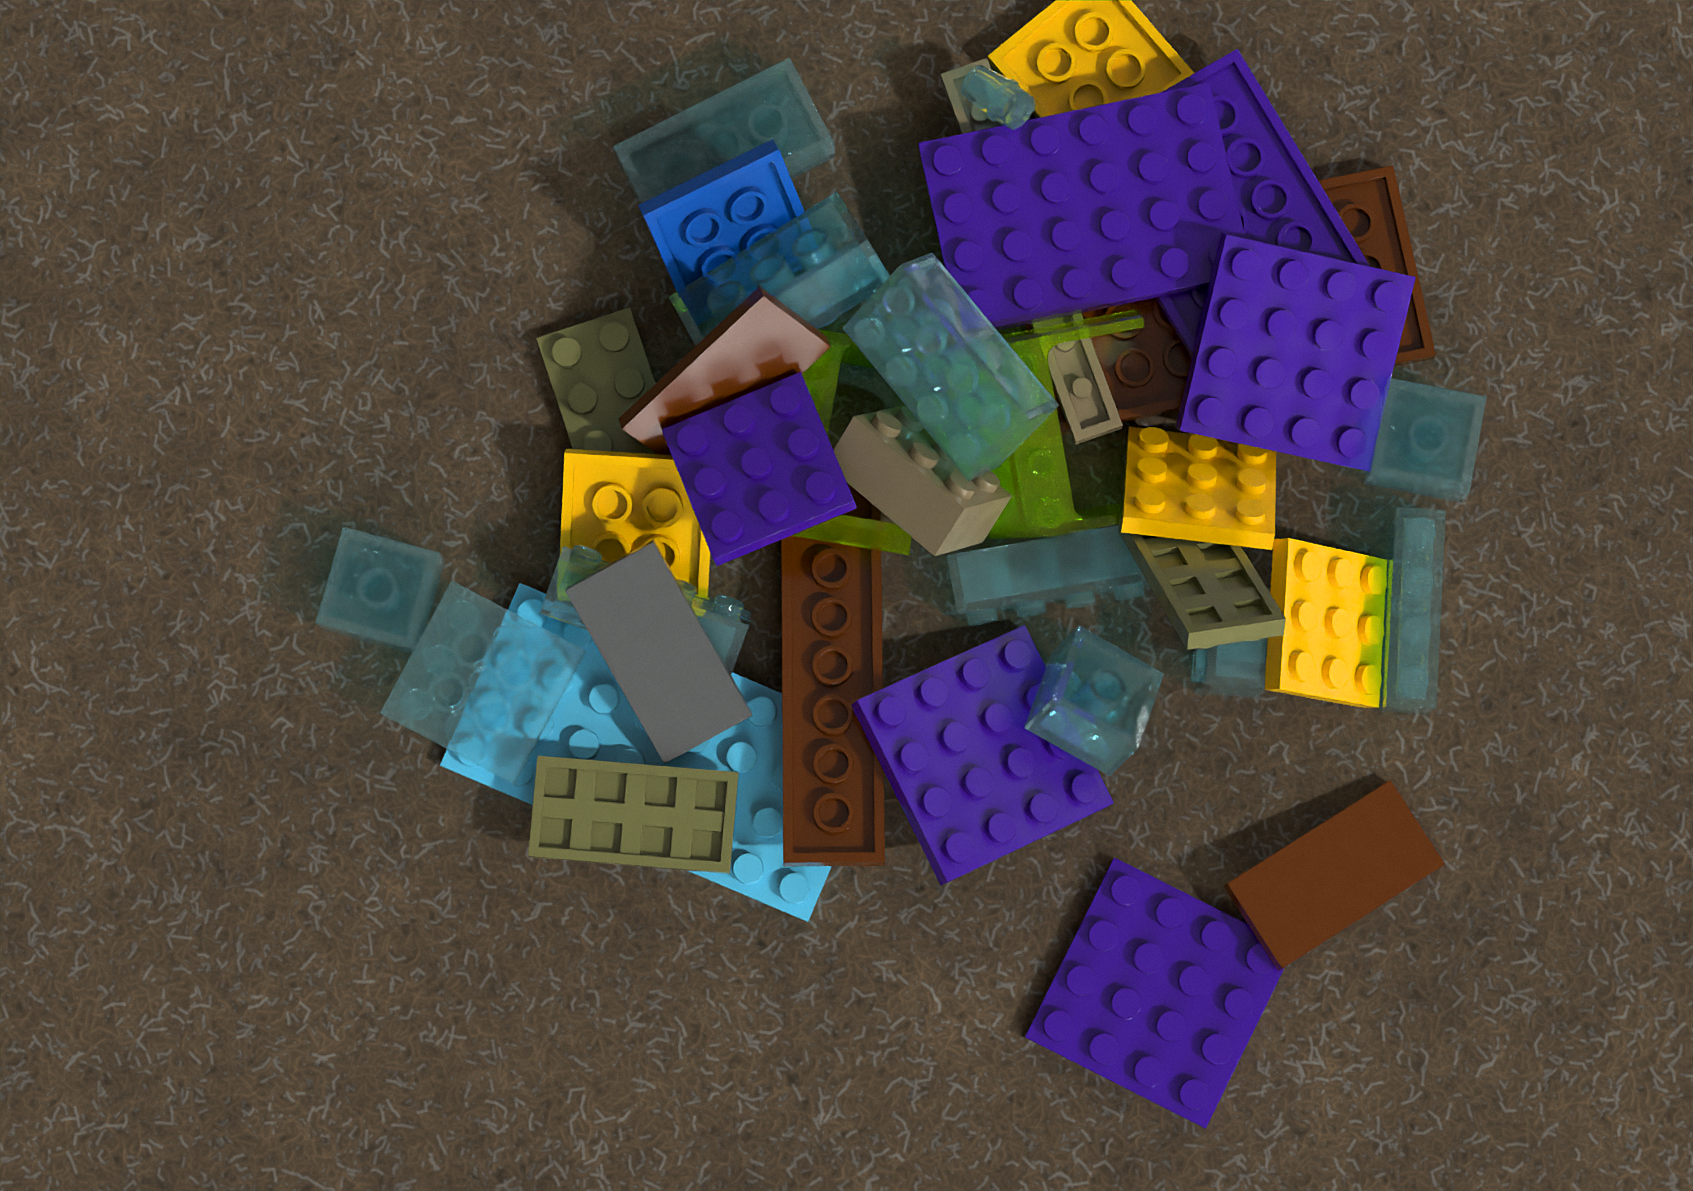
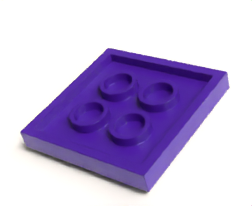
M801 372L662 429L716 566L857 508Z

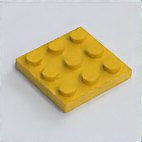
M1055 0L987 56L989 64L1036 118L1161 93L1194 74L1191 68L1132 0Z
M1129 427L1125 460L1122 533L1272 550L1275 537L1276 451L1198 434L1164 431L1156 427Z
M566 449L564 453L558 598L569 599L565 592L566 587L654 539L691 606L707 608L711 553L672 455Z
M1291 538L1274 539L1270 594L1285 616L1286 622L1284 635L1267 639L1265 690L1355 707L1379 708L1380 687L1382 683L1381 664L1385 593L1387 587L1386 559Z

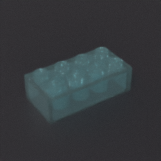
M790 58L613 146L616 161L639 204L772 139L780 150L791 179L835 157V143Z
M836 191L704 276L693 281L679 292L674 293L669 298L693 342L697 345L759 286L816 329L830 325L838 316L862 301L873 298L881 289L894 281Z
M933 253L901 264L843 326V330L968 481L998 468L1059 406Z

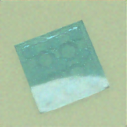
M451 581L380 714L515 785L586 652L582 648Z

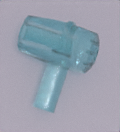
M977 65L970 70L961 85V94L985 113L989 120L992 122L997 121L1011 130L1018 129L1024 125L1036 107L1033 96L1022 89L1017 81L1014 79L1010 80L982 65Z

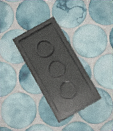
M654 539L565 588L566 594L664 764L752 716L750 707Z

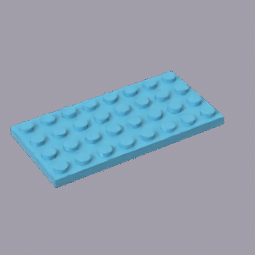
M519 583L442 759L441 767L530 805H533L537 756L738 772L730 874L688 872L808 922L832 867H783L782 693L730 672L750 707L752 716L664 764L574 606Z

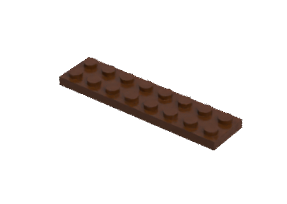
M849 484L848 487L856 503V509L781 539L783 867L885 866L884 771L851 706L857 700L883 689L881 511Z

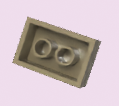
M901 405L854 416L834 448L836 458L849 485L934 556L983 543L1012 497L1009 492L999 485L1000 480L993 472L976 466L963 455L962 447L957 442L936 433L926 424L927 419L925 416L912 407Z

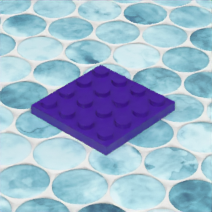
M1221 233L1175 428L1202 436L1369 471L1416 277Z
M1025 625L865 696L851 705L940 886L1099 812L1114 803Z
M1114 857L1024 1038L1206 1129L1284 968L1279 971L1277 970L1248 924Z

